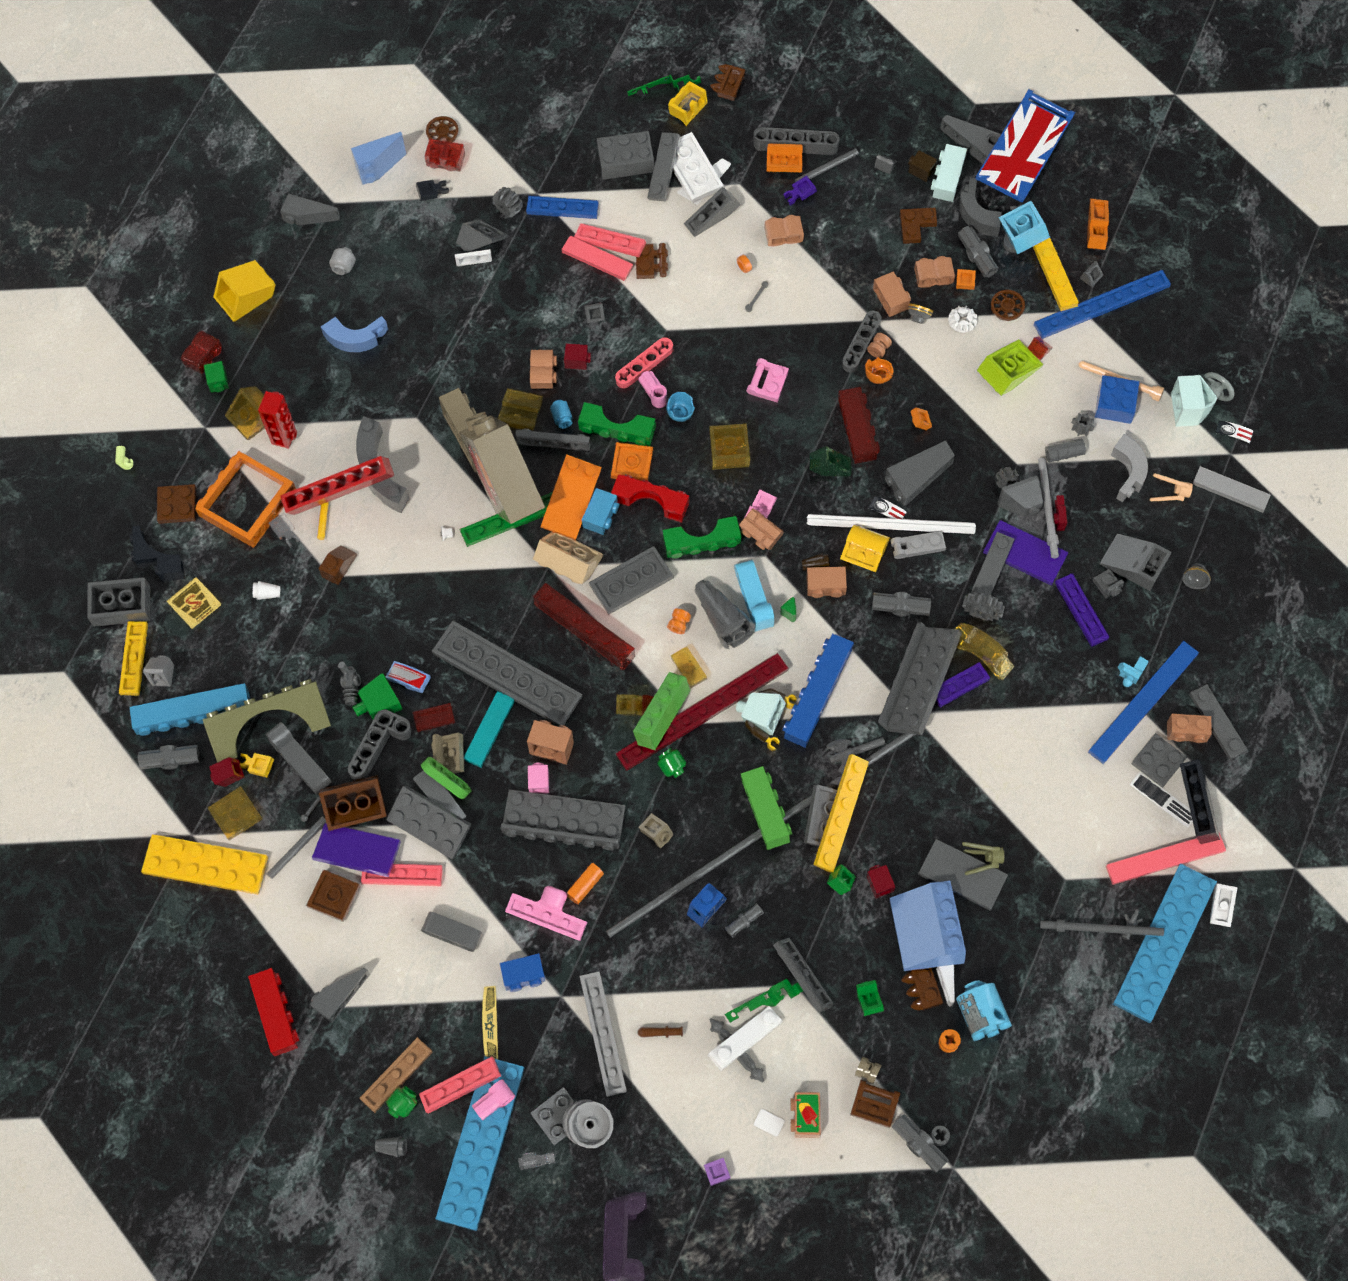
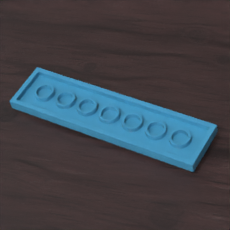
M1181 863L1179 864L1150 927L1164 928V936L1145 935L1113 1005L1148 1023L1152 1022L1217 881Z
M497 1059L495 1061L501 1077L474 1090L436 1216L438 1221L477 1231L525 1069L523 1066ZM503 1079L515 1094V1098L506 1106L499 1107L482 1121L472 1108V1105L486 1095L496 1082Z

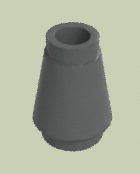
M401 1136L377 1139L375 1151L395 1157L405 1156L407 1152V1139Z

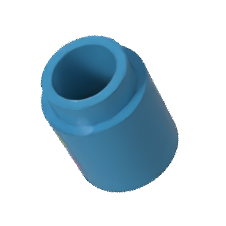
M563 400L553 402L550 410L555 424L561 429L571 426L573 417L568 403Z

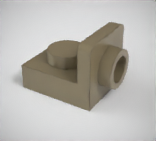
M652 813L638 827L642 833L654 840L659 848H662L673 836L669 826Z

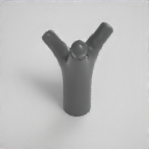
M1139 909L1135 910L1131 919L1128 914L1124 915L1126 926H1137L1143 922L1142 918L1136 920ZM1122 934L1123 939H1130L1131 934Z

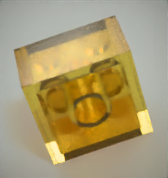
M747 424L709 426L712 470L749 467L750 453Z

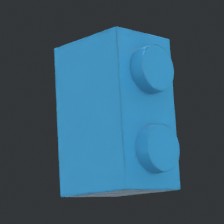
M596 488L583 515L582 527L603 535L605 530H608L611 526L612 514H616L619 508L617 495Z

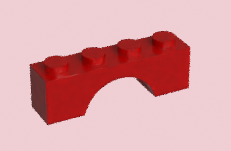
M618 474L611 492L617 495V503L630 506L633 502L642 498L653 499L662 506L665 518L678 522H683L689 506V495L685 492L673 491L663 485H653L647 480L640 481L630 475Z

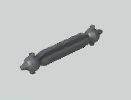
M713 1018L709 1019L711 1023L710 1031L718 1033L719 1039L722 1042L731 1036L729 1031L723 1029V1021L720 1022ZM746 1052L737 1058L740 1064L747 1071L751 1072L750 1079L764 1082V1070L756 1068L755 1062Z

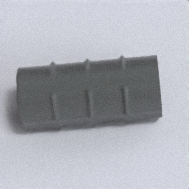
M1083 439L1045 447V456L1049 463L1072 457L1076 458L1086 453Z

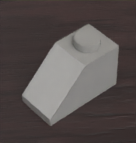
M166 656L151 657L144 667L143 673L152 686L171 687L174 664Z

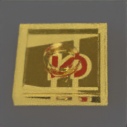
M194 578L167 601L191 629L221 606V603L197 578Z

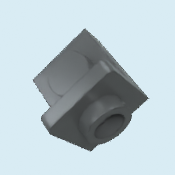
M1110 569L1093 578V582L1105 598L1111 595L1114 597L1122 591L1123 580L1118 581Z

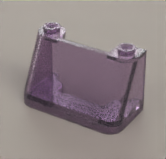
M634 1192L614 1197L605 1204L602 1273L605 1281H645L643 1264L638 1259L627 1258L628 1220L636 1221L637 1215L643 1212V1210H647L646 1192Z

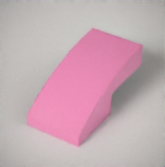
M759 490L747 514L754 508L767 518L777 497Z

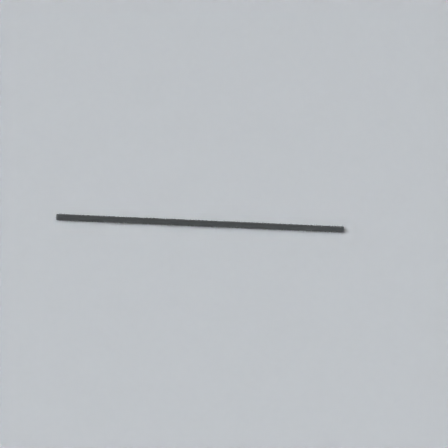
M903 733L864 760L869 762V766L916 734ZM842 775L824 787L835 789L839 786ZM812 794L784 812V822L808 807L811 803ZM760 829L606 931L607 935L611 938L762 837Z

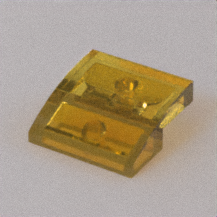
M507 389L498 419L508 424L509 427L533 431L543 396Z

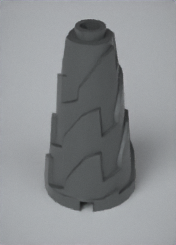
M708 580L699 581L695 585V593L722 646L730 649L728 645H732L735 648L743 644L752 635L750 629L752 628L755 631L754 622L743 611H740L736 605L732 604Z

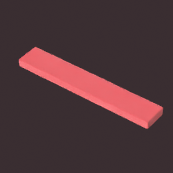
M1219 833L1220 840L1200 844L1197 838L1107 864L1106 869L1112 885L1176 867L1179 864H1186L1225 852L1226 848Z

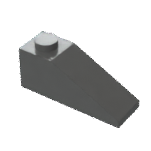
M721 187L684 225L696 237L727 218L740 206V203L731 192Z
M288 194L281 208L283 221L288 224L306 225L338 221L340 219L337 207Z
M363 968L323 988L320 992H316L311 999L312 1003L310 1006L333 1023L370 976L369 971Z

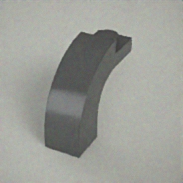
M970 177L969 184H965L964 192L960 194L959 210L967 225L972 226L975 231L984 235L998 237L1001 224L999 217H1001L1002 212L986 210L977 203L975 198L977 179Z

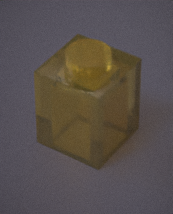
M617 695L616 714L622 716H642V696Z

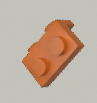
M768 144L767 171L802 172L803 145Z

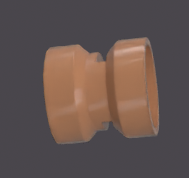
M877 333L873 339L874 341L867 347V350L872 356L883 358L885 350L890 347L892 341L887 335Z

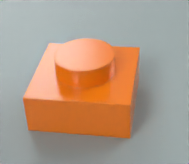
M957 269L956 289L974 290L976 270Z
M920 408L911 410L912 421L915 427L924 430L932 427L927 410Z

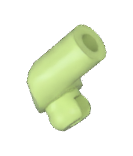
M117 446L116 464L124 470L131 469L134 462L132 459L125 457L126 448L124 446Z

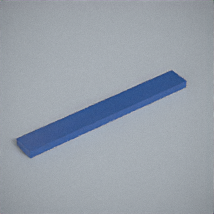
M1160 270L1078 304V307L1059 311L1034 322V327L1041 339H1044L1169 288L1171 283L1163 270Z
M1183 641L1091 747L1088 753L1104 765L1197 657L1199 652Z

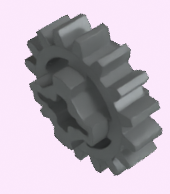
M976 592L974 594L968 593V596L965 595L962 605L965 608L964 611L970 612L969 615L985 621L999 620V618H1002L1005 609L1003 602H998V598Z

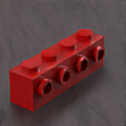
M266 391L258 412L271 444L289 449L292 440L296 439L297 429L288 409V404L282 394Z

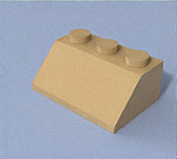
M550 532L539 540L533 560L543 567L554 570L558 575L570 578L574 583L583 584L591 577L603 554L574 539Z

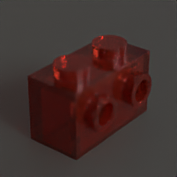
M429 139L424 156L426 166L433 169L440 168L460 172L465 157L464 145Z

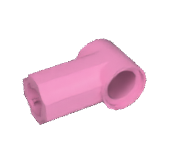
M652 371L642 373L638 380L650 397L652 405L656 408L664 407L667 404L666 388L660 384Z
M502 1079L496 1082L486 1095L474 1103L472 1108L483 1121L499 1107L502 1108L509 1104L515 1098V1094Z

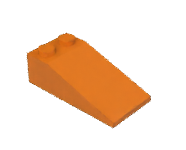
M566 454L540 527L576 540L583 515L590 502L602 467Z

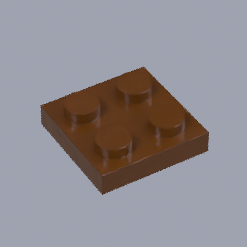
M195 484L157 487L158 524L196 521Z
M323 870L306 906L344 922L360 888V884Z

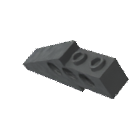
M946 115L941 121L940 129L962 148H966L967 152L982 164H984L1001 136L1000 133Z

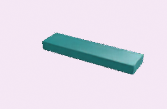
M497 691L464 756V761L482 768L515 702L514 699Z

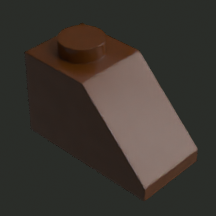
M341 545L330 551L318 568L322 578L339 585L356 558L357 553Z

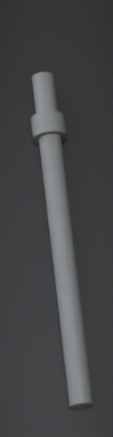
M1039 458L1038 464L1048 530L1047 544L1050 546L1051 558H1058L1057 545L1059 540L1055 532L1046 459Z

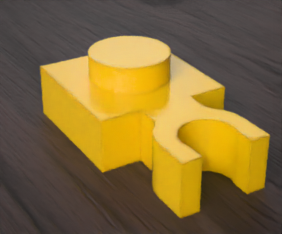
M241 753L240 756L246 759L244 763H240L241 768H248L247 771L250 774L268 777L274 762L272 757L254 753L253 758H250L247 754Z

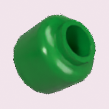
M670 748L658 756L657 764L666 777L673 775L676 778L685 772L683 768L686 766V761L677 749L672 750Z
M403 1086V1088L397 1087L386 1101L389 1107L388 1112L395 1118L399 1116L408 1117L417 1105L416 1093L406 1086Z

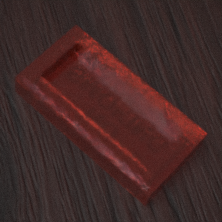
M451 703L413 712L417 732L455 723Z

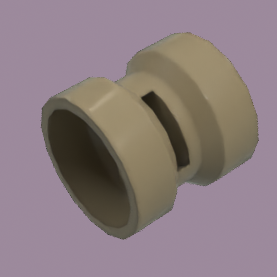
M862 1057L855 1076L859 1078L864 1077L868 1082L874 1084L882 1065L871 1063L868 1058Z

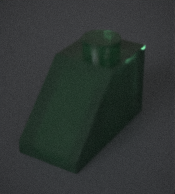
M827 446L810 453L809 464L811 471L822 476H851V458Z

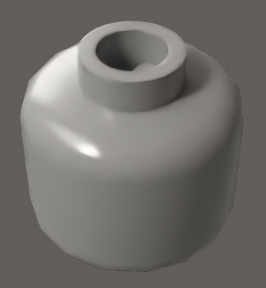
M343 247L334 250L329 264L334 273L344 275L350 273L356 259L349 248Z

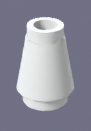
M261 581L253 583V598L260 600L280 597V586Z

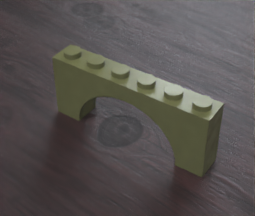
M307 679L300 682L301 686L293 688L292 685L281 688L282 692L280 693L268 692L262 695V699L255 700L254 697L243 701L244 705L237 707L236 704L225 707L226 711L218 713L215 710L206 713L207 717L203 718V723L217 763L228 757L234 759L238 757L236 742L240 729L250 718L264 711L279 709L293 712L307 722L312 732L331 726L317 682Z

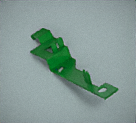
M669 75L627 91L630 96L642 89L645 95V92L647 93L646 87L651 88L659 84H669L671 82L673 87H677L679 91L678 82L683 81L684 85H686L690 81L697 85L701 83V77L698 76L693 81L689 75L673 80L672 76Z
M785 979L770 987L768 991L727 1012L725 1016L731 1023L739 1018L737 1013L746 1008L751 1012L762 1005L776 1006L785 998L784 995H781V989L783 988L791 999L803 992V989L799 983L791 986L788 979ZM731 1013H735L736 1016L732 1017Z

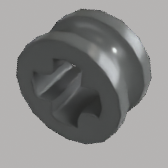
M936 1126L932 1130L930 1137L935 1145L943 1146L948 1142L950 1133L946 1127ZM939 1130L940 1133L942 1131L945 1133L944 1141L936 1140V1131Z

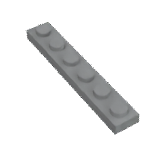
M600 971L582 975L580 980L606 1097L627 1092Z

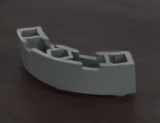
M364 416L359 425L356 439V452L359 464L377 457L380 438L383 434L380 422ZM390 478L368 486L372 493L386 506L402 513L409 499L407 488L400 486Z

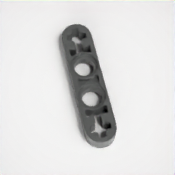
M869 311L865 315L843 358L842 367L846 372L851 373L858 369L867 352V347L872 342L880 326L881 315L879 312ZM876 318V320L873 321L872 326H869L870 319ZM868 331L870 336L865 338L860 333ZM859 345L863 350L856 352L853 350V347ZM852 356L855 357L854 363L849 366L848 363L851 361Z

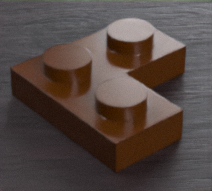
M936 208L900 209L903 244L921 243L920 227H937Z

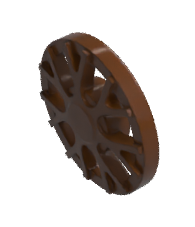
M447 116L436 117L426 126L428 140L439 146L451 144L456 140L459 133L457 123ZM455 126L456 129L449 131V128Z
M1013 290L999 291L993 296L991 301L993 314L1004 321L1018 319L1025 309L1023 297ZM1007 294L1013 295V298H1007ZM1001 295L1003 300L1000 301L997 297ZM1019 299L1021 303L1015 305V301ZM994 304H999L1000 308H994ZM1017 308V309H1020L1021 311L1018 313V312L1014 311V309ZM1001 310L1005 312L1003 316L999 314ZM1007 313H1012L1013 316L1008 317Z

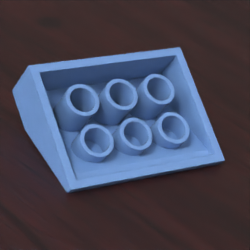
M950 881L929 883L890 898L904 971L963 964L965 962L966 950Z

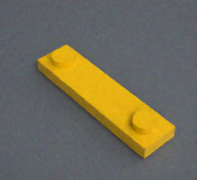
M128 621L119 686L120 695H140L148 630L147 622Z

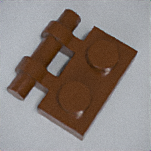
M660 243L658 250H654L653 244H645L640 257H636L637 279H654V272H660V277L667 276L668 263H666V257L668 256V250L665 243ZM654 258H659L658 264H654Z

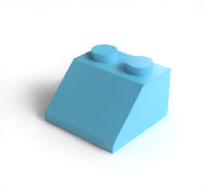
M1032 201L999 217L1017 254L1050 238L1046 225Z

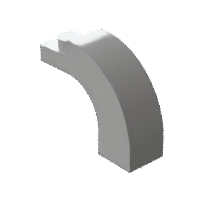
M1125 434L1114 446L1111 454L1112 457L1122 462L1129 472V478L1119 490L1116 498L1121 502L1126 497L1130 498L1134 491L1140 492L1148 472V463L1144 451L1138 443Z

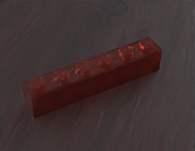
M547 583L533 596L535 606L623 671L635 658L634 647Z

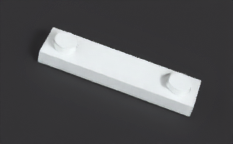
M768 1006L708 1054V1057L722 1071L779 1026L782 1020Z

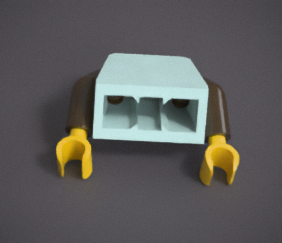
M769 688L758 693H751L747 702L738 701L736 711L742 713L741 717L745 721V726L750 733L763 743L767 742V747L775 751L776 748L771 745V742L774 741L779 744L780 741L776 737L770 738L769 735L773 736L784 707L786 706L788 709L793 708L794 704L790 703L789 700L796 702L797 698L795 695L787 697L786 694Z

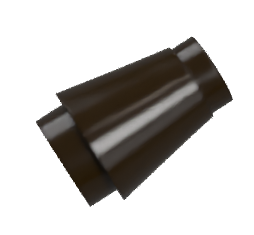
M821 553L803 559V571H806L807 568L830 567L829 555Z

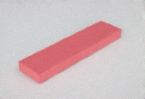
M580 223L574 236L590 245L635 257H640L646 244L645 239Z
M572 236L568 238L562 248V253L623 281L626 280L633 268V264Z
M393 864L389 877L362 872L361 883L441 886L443 867L442 865Z
M491 1056L419 1093L426 1113L429 1114L501 1077V1073L494 1057Z

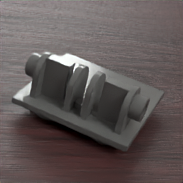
M564 1087L530 1112L553 1145H556L566 1137L563 1130V1116L566 1109L574 1103Z

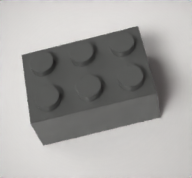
M649 131L597 138L602 180L653 173L654 158Z
M146 578L88 583V619L93 626L125 624L128 621H151L150 585Z

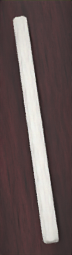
M808 514L807 524L815 526L852 527L857 525L872 529L942 531L974 534L976 530L975 523L818 514Z

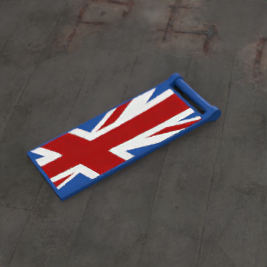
M1028 89L976 175V179L1023 202L1071 122L1075 112L1072 110L1068 111L1033 93V90ZM1029 99L1032 100V101H1034V102H1036V103H1038V104H1040V105H1042V106H1044V107H1046V108H1048V109H1050V110H1052V111H1054V112H1056V113H1058V114H1060V115H1062V116H1064V117H1066V119L1063 118V117H1061V116H1059V115H1057V114H1055V113H1053V112H1051V111H1049V110H1047V109H1045V108H1043V107H1041V106H1039V105H1037V104H1035V103H1033V102H1031V101H1029Z

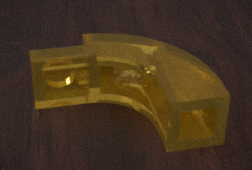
M960 623L956 627V630L962 633L957 648L979 657L999 680H1004L1015 667L1007 657L1009 653L995 639L972 625Z

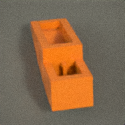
M1090 199L1087 248L1103 250L1106 248L1109 223L1107 200Z

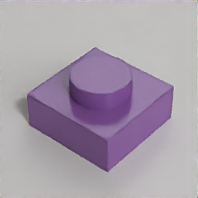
M724 1158L704 1165L711 1186L731 1179Z

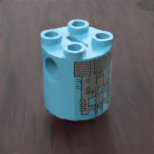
M980 980L965 985V992L956 998L973 1041L984 1038L986 1034L988 1038L999 1034V1029L1005 1030L1012 1026L994 983H985Z

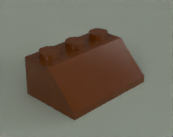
M378 775L323 788L319 791L328 831L387 817Z

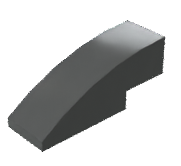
M424 770L413 778L414 783L425 797L460 818H466V815L447 789L426 774Z

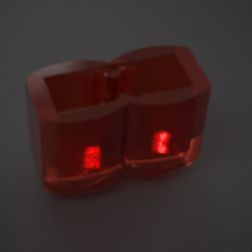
M201 330L194 337L191 345L184 351L181 360L184 365L202 374L205 371L204 365L212 363L211 360L220 354L222 345L219 339Z

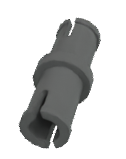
M756 903L745 913H740L736 920L724 928L733 938L745 927H750V923L763 915L764 912Z

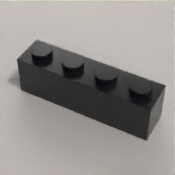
M1199 759L1181 763L1180 768L1196 838L1200 844L1220 840L1203 765Z

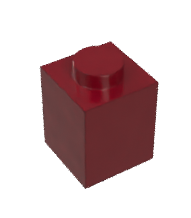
M566 343L564 355L565 368L587 370V363H591V352H588V345Z
M228 757L210 766V777L215 785L226 787L244 778L238 759Z
M887 865L871 867L866 877L875 899L894 892L895 884Z

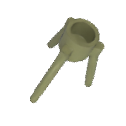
M968 842L962 843L963 846L983 849H965L963 852L985 855L986 862L990 863L966 871L965 875L991 868H999V864L1004 862L1003 848Z

